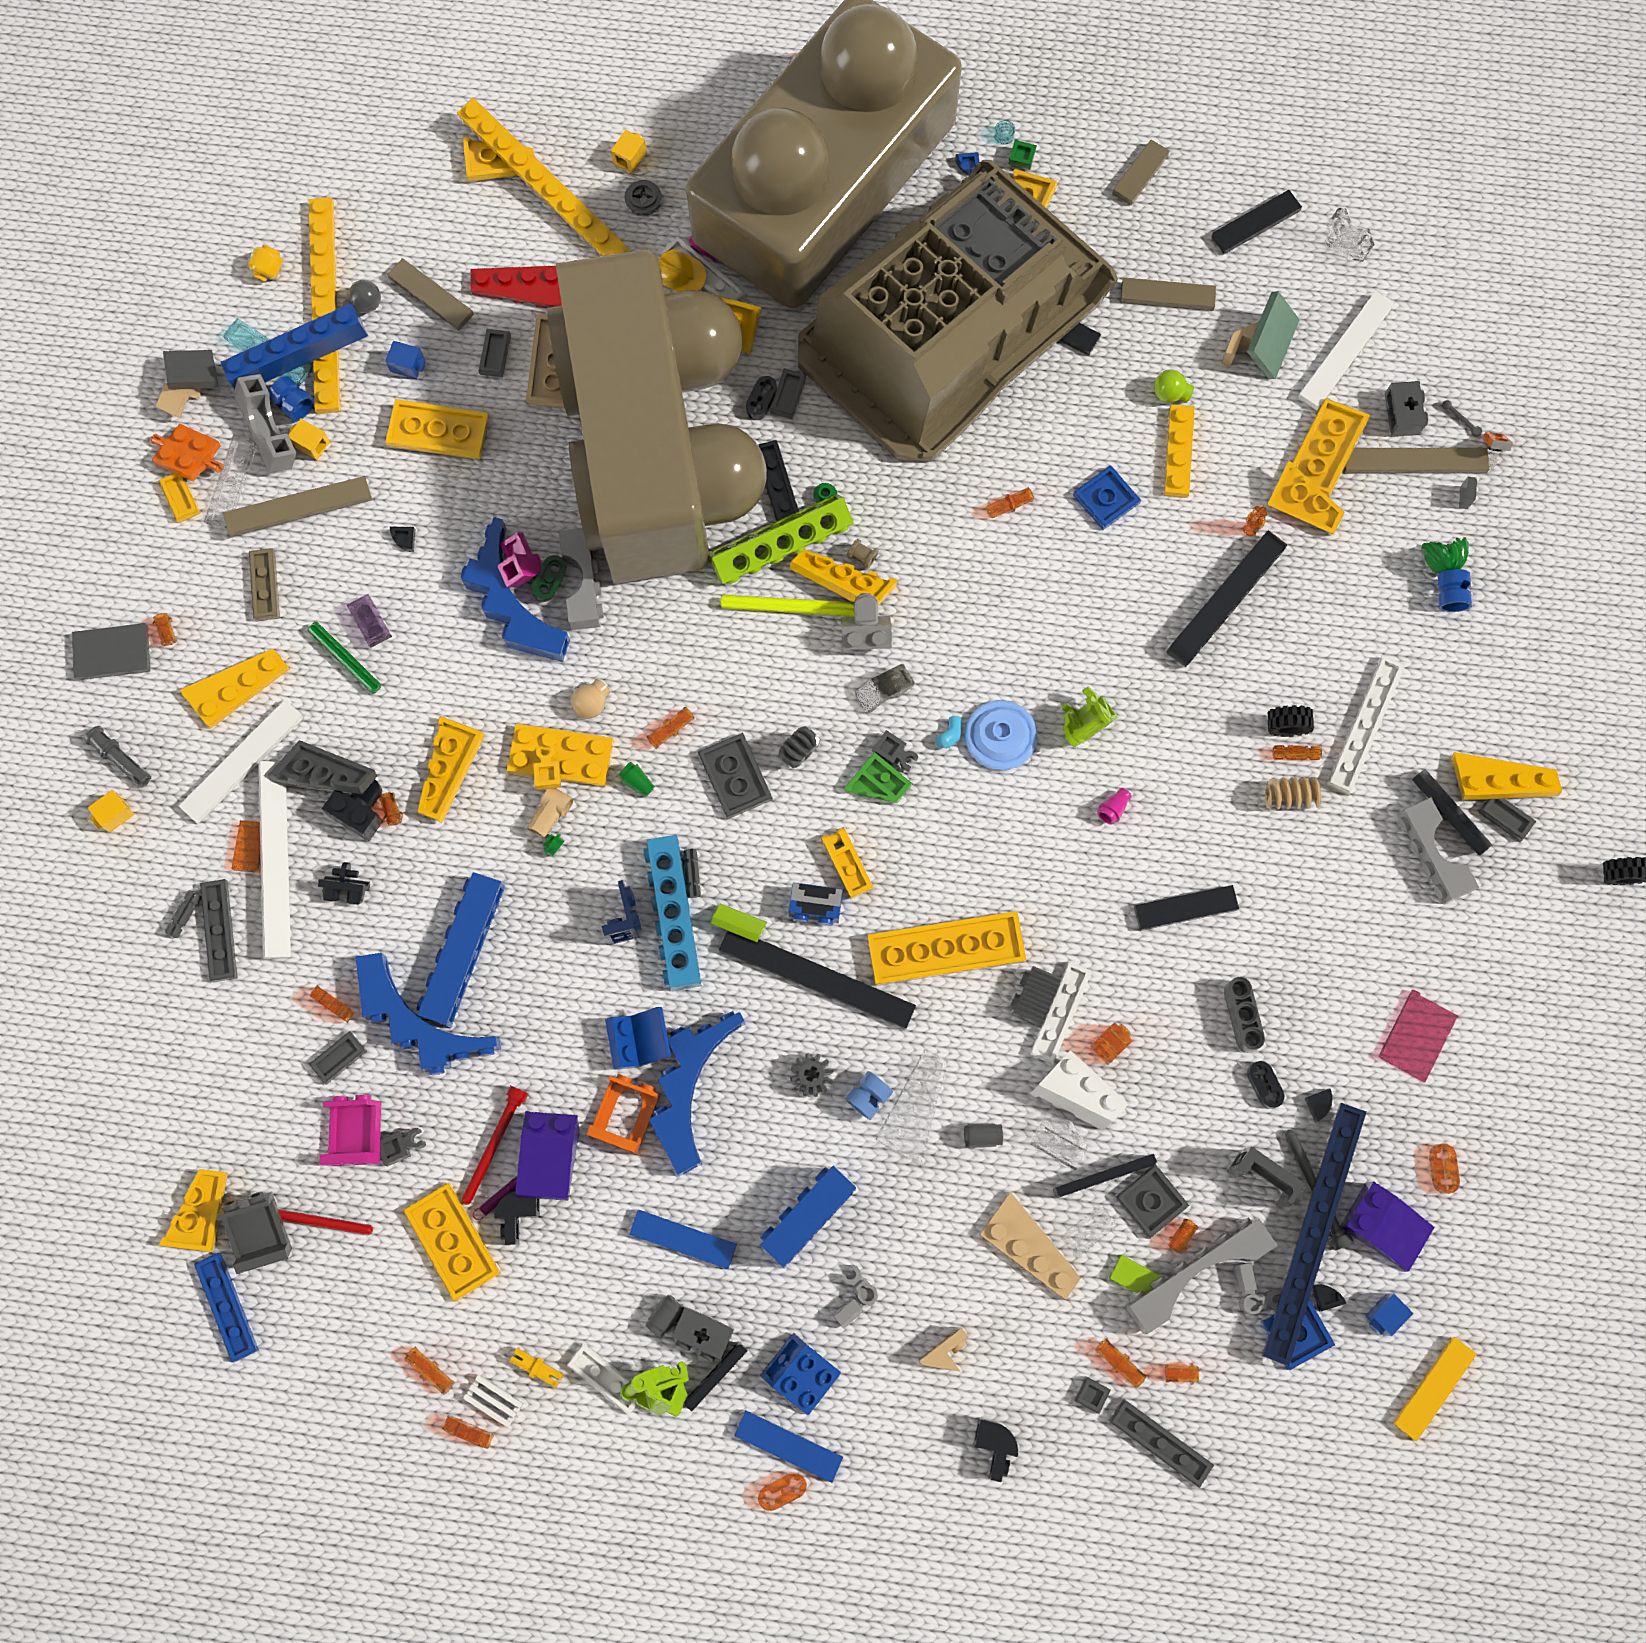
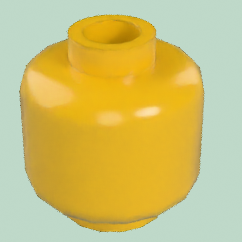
M264 244L262 247H256L253 250L248 262L249 269L254 272L252 276L266 282L267 278L271 280L276 279L283 265L280 252Z

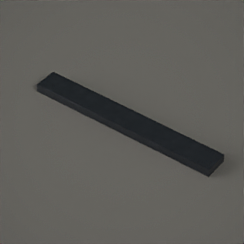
M727 931L719 948V951L903 1029H907L916 1008L915 1004L760 939L758 942Z

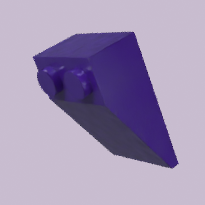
M525 1111L520 1143L516 1197L569 1200L580 1131L578 1115Z
M1374 1181L1364 1184L1340 1225L1347 1233H1350L1353 1237L1406 1272L1410 1271L1435 1228L1400 1198Z

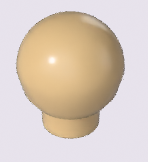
M595 679L591 685L580 686L573 692L571 697V706L574 712L586 719L597 717L605 707V698L610 693V690L598 679Z

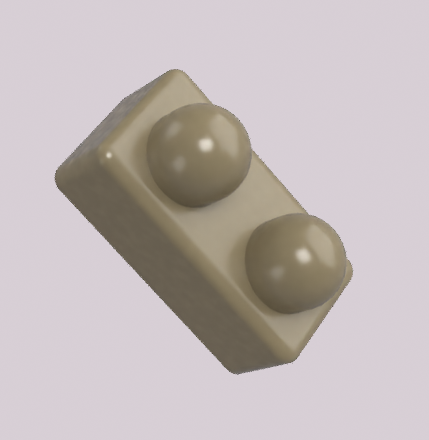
M844 0L689 178L686 184V193L694 243L782 305L789 308H797L805 304L955 125L962 71L959 57L907 23L896 12L881 6L874 0Z
M648 249L556 263L562 305L547 308V316L567 416L580 415L584 439L569 442V455L587 548L589 551L604 549L614 584L701 570L709 562V546L705 526L732 522L749 513L760 500L767 479V468L763 453L757 443L746 432L732 425L721 423L688 427L682 393L715 386L723 381L735 368L742 349V332L738 319L723 300L708 292L686 290L665 294L659 260Z

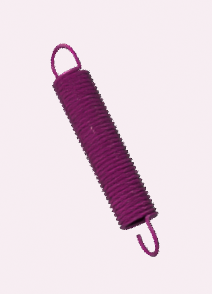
M517 1176L496 1192L480 1208H477L473 1212L474 1219L481 1220L484 1218H475L474 1213L478 1209L487 1216L497 1207L499 1201L504 1196L516 1191Z

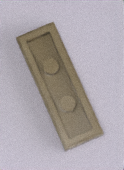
M1150 140L1115 186L1112 194L1132 205L1167 159L1170 151L1155 141Z
M268 548L249 551L253 619L256 622L280 619L275 550Z

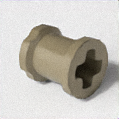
M856 539L847 553V558H854L864 564V568L869 569L878 555V550H872L863 545L861 540Z

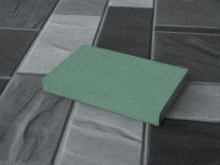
M1279 291L1271 292L1247 350L1248 354L1268 379H1276L1300 321Z

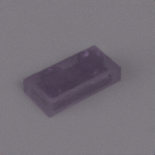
M369 594L347 604L370 648L392 637Z

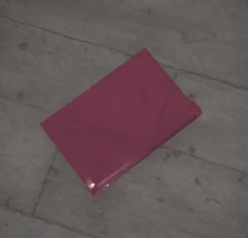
M1411 990L1378 1057L1425 1083L1458 1015L1426 999L1418 991Z

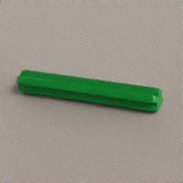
M313 622L308 627V632L371 694H375L380 690V682L318 622Z

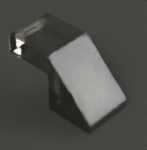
M900 664L870 679L856 690L854 694L864 711L871 713L887 699L899 698L913 687L915 682L904 664Z

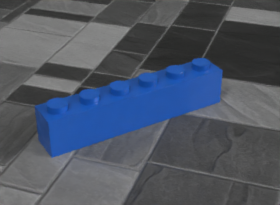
M350 303L223 360L221 365L228 382L234 389L239 377L261 374L265 383L367 337L368 334L359 314Z
M475 872L472 873L471 878L468 877L463 886L465 894L462 901H458L454 909L456 917L453 924L449 925L445 932V939L447 940L444 948H440L436 955L435 962L437 965L434 973L431 972L427 978L426 986L428 989L425 996H421L417 1004V1011H419L417 1015L422 1019L448 1028L452 1027L504 892L505 885L501 881Z

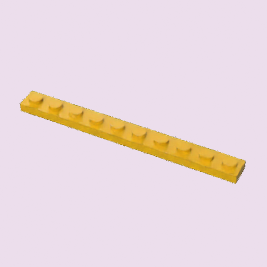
M474 97L457 112L458 117L601 256L631 251Z
M332 197L308 199L312 320L337 310L334 201ZM338 349L313 361L314 405L317 414L341 412Z

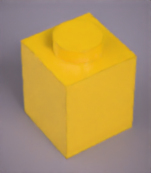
M625 129L611 149L613 164L633 174L647 154L645 139L640 134L632 133Z
M300 419L297 424L291 427L288 435L294 448L316 461L330 443L324 431L303 419Z
M111 790L88 807L92 814L90 820L98 829L104 828L109 832H112L135 815L122 796L114 790Z

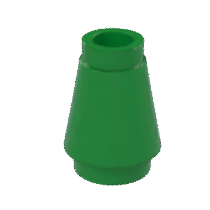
M629 762L618 775L621 783L644 797H647L655 788L638 764L634 765L632 762Z

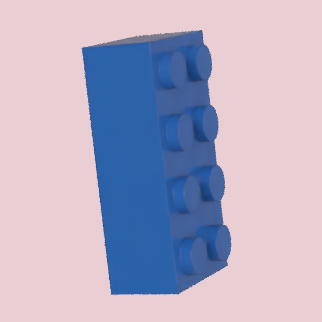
M834 1166L830 1169L824 1167L815 1177L817 1184L812 1189L807 1186L797 1197L799 1203L794 1209L789 1206L779 1216L782 1222L775 1229L770 1226L760 1237L763 1240L760 1246L783 1268L793 1260L856 1191V1187Z

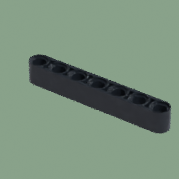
M1268 530L1175 639L1166 653L1181 665L1187 667L1282 554L1288 544Z

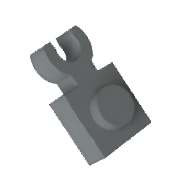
M887 730L872 749L873 753L875 752L891 765L896 760L899 761L901 768L908 772L911 770V766L906 764L905 760L907 758H912L914 761L918 760V755L915 752L904 750L907 743Z
M413 1128L408 1131L406 1136H404L403 1132L398 1131L380 1139V1155L384 1166L388 1167L411 1157L409 1151L411 1148L421 1149L425 1147L426 1142L423 1140L417 1143L414 1142V1137L422 1133V1130Z

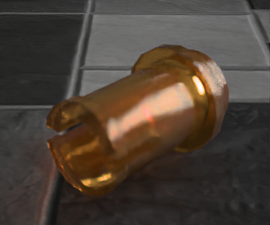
M167 613L155 615L152 624L157 628L161 645H172L171 641L173 644L176 643L177 639L171 625L172 618Z
M388 792L380 795L379 801L385 815L383 817L384 822H387L389 826L401 823L403 813L399 811L395 794Z
M1184 1218L1174 1236L1169 1237L1168 1240L1170 1242L1168 1246L1179 1254L1187 1251L1188 1248L1186 1246L1199 1227L1192 1221Z
M1189 1363V1366L1165 1364V1381L1167 1383L1189 1382L1190 1385H1193L1194 1382H1199V1367L1193 1366V1363Z

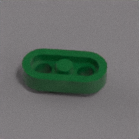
M557 555L549 556L544 560L539 574L536 575L532 583L531 593L540 602H547L554 597L566 575L567 564L562 557ZM556 566L559 571L553 573L550 571V568ZM546 587L548 592L543 594L539 591V588Z

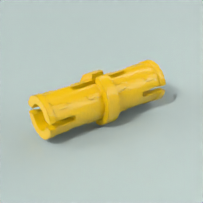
M517 1347L514 1354L523 1360L521 1361L512 1356L509 1363L530 1373L529 1377L533 1379L537 1377L556 1389L559 1382L550 1376L552 1375L562 1380L564 1373L545 1364L544 1359L540 1357L536 1359Z

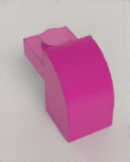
M517 532L500 543L506 560L497 566L506 587H519L539 574L541 570L539 554H532L523 532Z

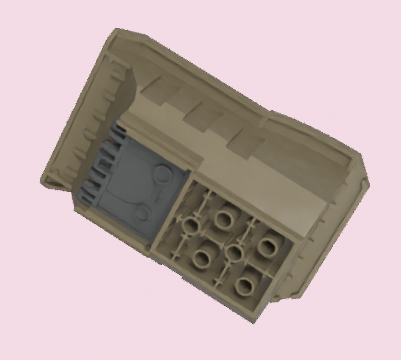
M982 160L976 165L969 177L962 180L959 187L950 194L943 195L929 207L928 212L917 221H911L895 235L894 240L884 248H878L819 296L816 319L799 332L798 368L897 460L931 462L981 415L1003 388L1093 312L1116 284L1118 278L1114 268L996 163L992 160Z

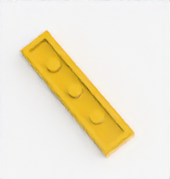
M1452 1337L1392 1424L1412 1440L1418 1441L1477 1354L1456 1337Z

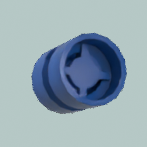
M283 376L276 380L269 389L270 401L279 409H282V412L292 421L303 419L313 408L314 399L306 391L300 389L298 384L288 376Z
M1452 569L1437 575L1438 590L1442 591L1438 595L1439 609L1441 611L1461 612L1472 607V594L1468 590L1471 587L1469 571Z

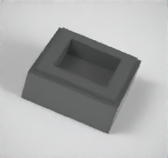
M1468 476L1460 486L1459 508L1468 509L1476 500V477Z
M1086 1376L1074 1401L1100 1414L1111 1389Z

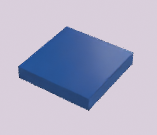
M1111 465L1073 493L1076 500L1102 530H1105L1141 502V499Z
M1310 1299L1290 1365H1285L1289 1371L1335 1346ZM1274 1314L1261 1321L1267 1334H1269Z

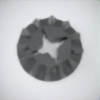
M648 180L635 181L625 191L626 206L633 213L638 212L641 215L648 212L652 214L655 208H659L660 201L662 200L659 187ZM643 192H645L647 199H645V202L641 204L639 198H641Z

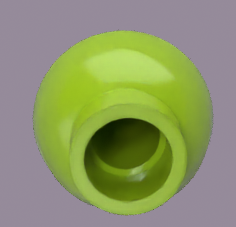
M1165 370L1154 381V392L1163 402L1173 403L1179 400L1187 403L1193 394L1194 386L1187 383L1184 375L1177 370Z

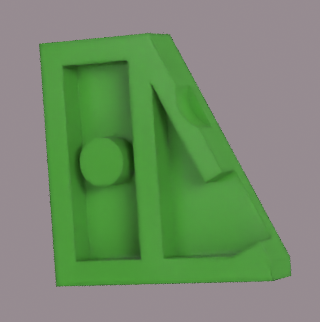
M874 752L845 786L844 790L853 794L898 803L913 783Z

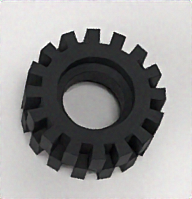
M1286 705L1282 708L1275 707V709H1270L1267 712L1268 732L1271 735L1294 737V735H1307L1314 730L1313 709L1302 705L1299 707L1297 705L1288 707Z
M1627 857L1604 861V883L1608 885L1646 883V857Z

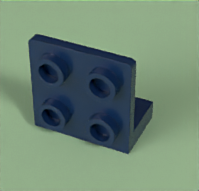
M623 880L618 881L627 920L622 921V918H615L607 921V925L602 926L604 937L609 945L639 938L638 930H642L639 916L636 910H632V906H636L633 891H631L630 886H625Z

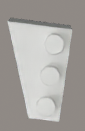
M1071 1050L1030 1093V1095L1036 1098L1039 1096L1051 1102L1057 1108L1061 1107L1073 1113L1075 1117L1101 1130L1106 1129L1128 1105L1119 1094Z

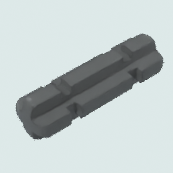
M686 849L683 851L686 862L684 866L686 884L688 885L686 887L688 898H697L701 896L700 885H698L700 879L698 862H696L698 860L697 850Z
M192 890L187 891L184 896V903H180L171 919L173 922L169 923L165 929V933L174 938L180 936L182 932L181 927L187 924L195 910L193 908L194 905H198L201 896Z

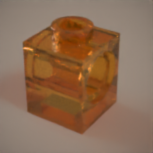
M1114 1022L1090 1047L1108 1065L1133 1040L1130 1038V1031L1124 1025L1120 1024L1118 1026Z

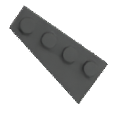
M301 740L292 747L268 774L273 782L363 794L377 778L375 770Z

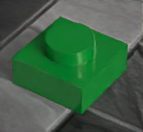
M1014 140L1008 165L1030 170L1037 145Z

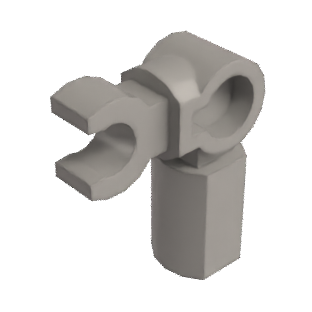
M1252 1263L1234 1265L1238 1290L1242 1292V1297L1239 1300L1240 1310L1245 1314H1258L1259 1312L1266 1311L1267 1307L1271 1310H1276L1277 1305L1273 1303L1274 1295L1281 1294V1290H1270L1265 1296L1263 1293L1255 1294L1257 1286Z
M855 1265L851 1266L856 1273L854 1279H847L844 1274L841 1275V1278L845 1284L854 1287L853 1292L857 1298H850L832 1314L843 1329L864 1312L862 1309L864 1306H872L878 1299L876 1288L867 1279H861L860 1270Z

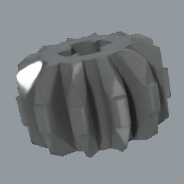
M806 726L800 727L783 743L778 755L787 765L797 768L819 746L820 739L811 729L809 730Z
M807 1053V1062L804 1063L801 1058H797L796 1062L800 1068L796 1066L791 1067V1071L799 1075L790 1077V1081H800L794 1089L799 1091L804 1086L803 1096L807 1097L809 1089L813 1090V1096L818 1097L817 1088H820L824 1093L827 1092L823 1082L827 1084L833 1083L831 1078L825 1077L826 1075L833 1074V1069H824L829 1064V1061L826 1059L820 1064V1054H816L815 1060L811 1061V1056ZM812 1069H815L816 1075L819 1074L818 1079L813 1078L812 1082L808 1081V1076H804L805 1073H810Z

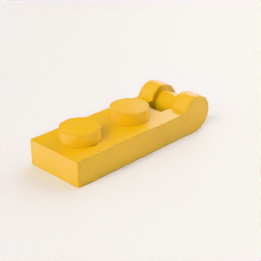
M841 827L830 836L828 834L822 836L821 840L851 900L872 890L873 885L845 828ZM841 841L844 846L836 850L834 844Z

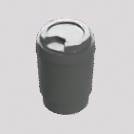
M970 1123L965 1125V1146L974 1149L1003 1145L1002 1125L995 1123Z
M668 1294L661 1299L645 1326L655 1335L663 1338L665 1333L669 1332L682 1315L685 1306L678 1303L673 1296Z

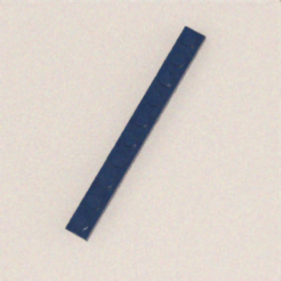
M1344 1103L1339 1104L1262 1353V1357L1286 1366L1290 1365L1367 1112Z

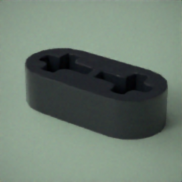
M762 376L757 380L746 402V412L752 420H761L767 415L777 390V383L774 378ZM767 384L770 385L771 390L767 389L765 394L762 395V387H766ZM761 401V409H757L756 412H754L753 407H756L758 402Z
M1257 1061L1250 1065L1247 1076L1262 1106L1274 1109L1282 1105L1285 1098L1284 1091L1272 1067L1265 1061ZM1256 1066L1260 1070L1265 1069L1266 1074L1263 1075L1266 1084H1264L1261 1077L1256 1078L1254 1076V1073L1257 1071ZM1266 1086H1268L1271 1093H1277L1278 1097L1275 1098V1104L1272 1100H1266V1096L1269 1095Z

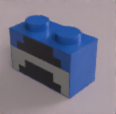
M793 882L788 911L789 917H793L794 921L807 923L808 919L817 920L818 924L824 926H833V923H839L843 889Z

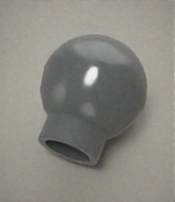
M358 280L349 288L348 298L342 304L346 306L351 303L358 314L370 313L379 306L381 294L373 282Z

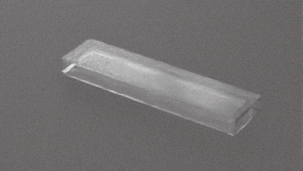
M233 434L223 463V469L219 474L204 518L206 524L227 529L223 512L234 510L237 507L257 448L254 439Z

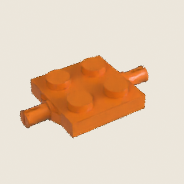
M180 423L168 438H163L157 434L151 437V443L161 447L152 458L154 464L194 482L199 474L207 468L217 473H220V469H223L222 463L213 460L214 455L221 447L216 439Z

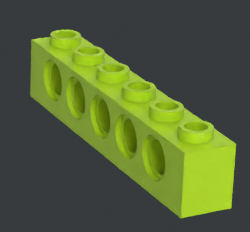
M835 494L709 552V559L718 580L722 584H732L740 580V576L746 573L754 574L760 571L763 565L778 563L784 559L783 556L789 553L797 554L805 550V546L811 543L819 544L827 539L826 536L830 534H840L847 531L848 526L854 524L844 497ZM829 515L828 524L821 526V518ZM807 525V533L804 536H799L800 527ZM785 535V544L777 546V539ZM760 545H764V553L760 556H755V549ZM742 555V563L739 566H733L734 558Z

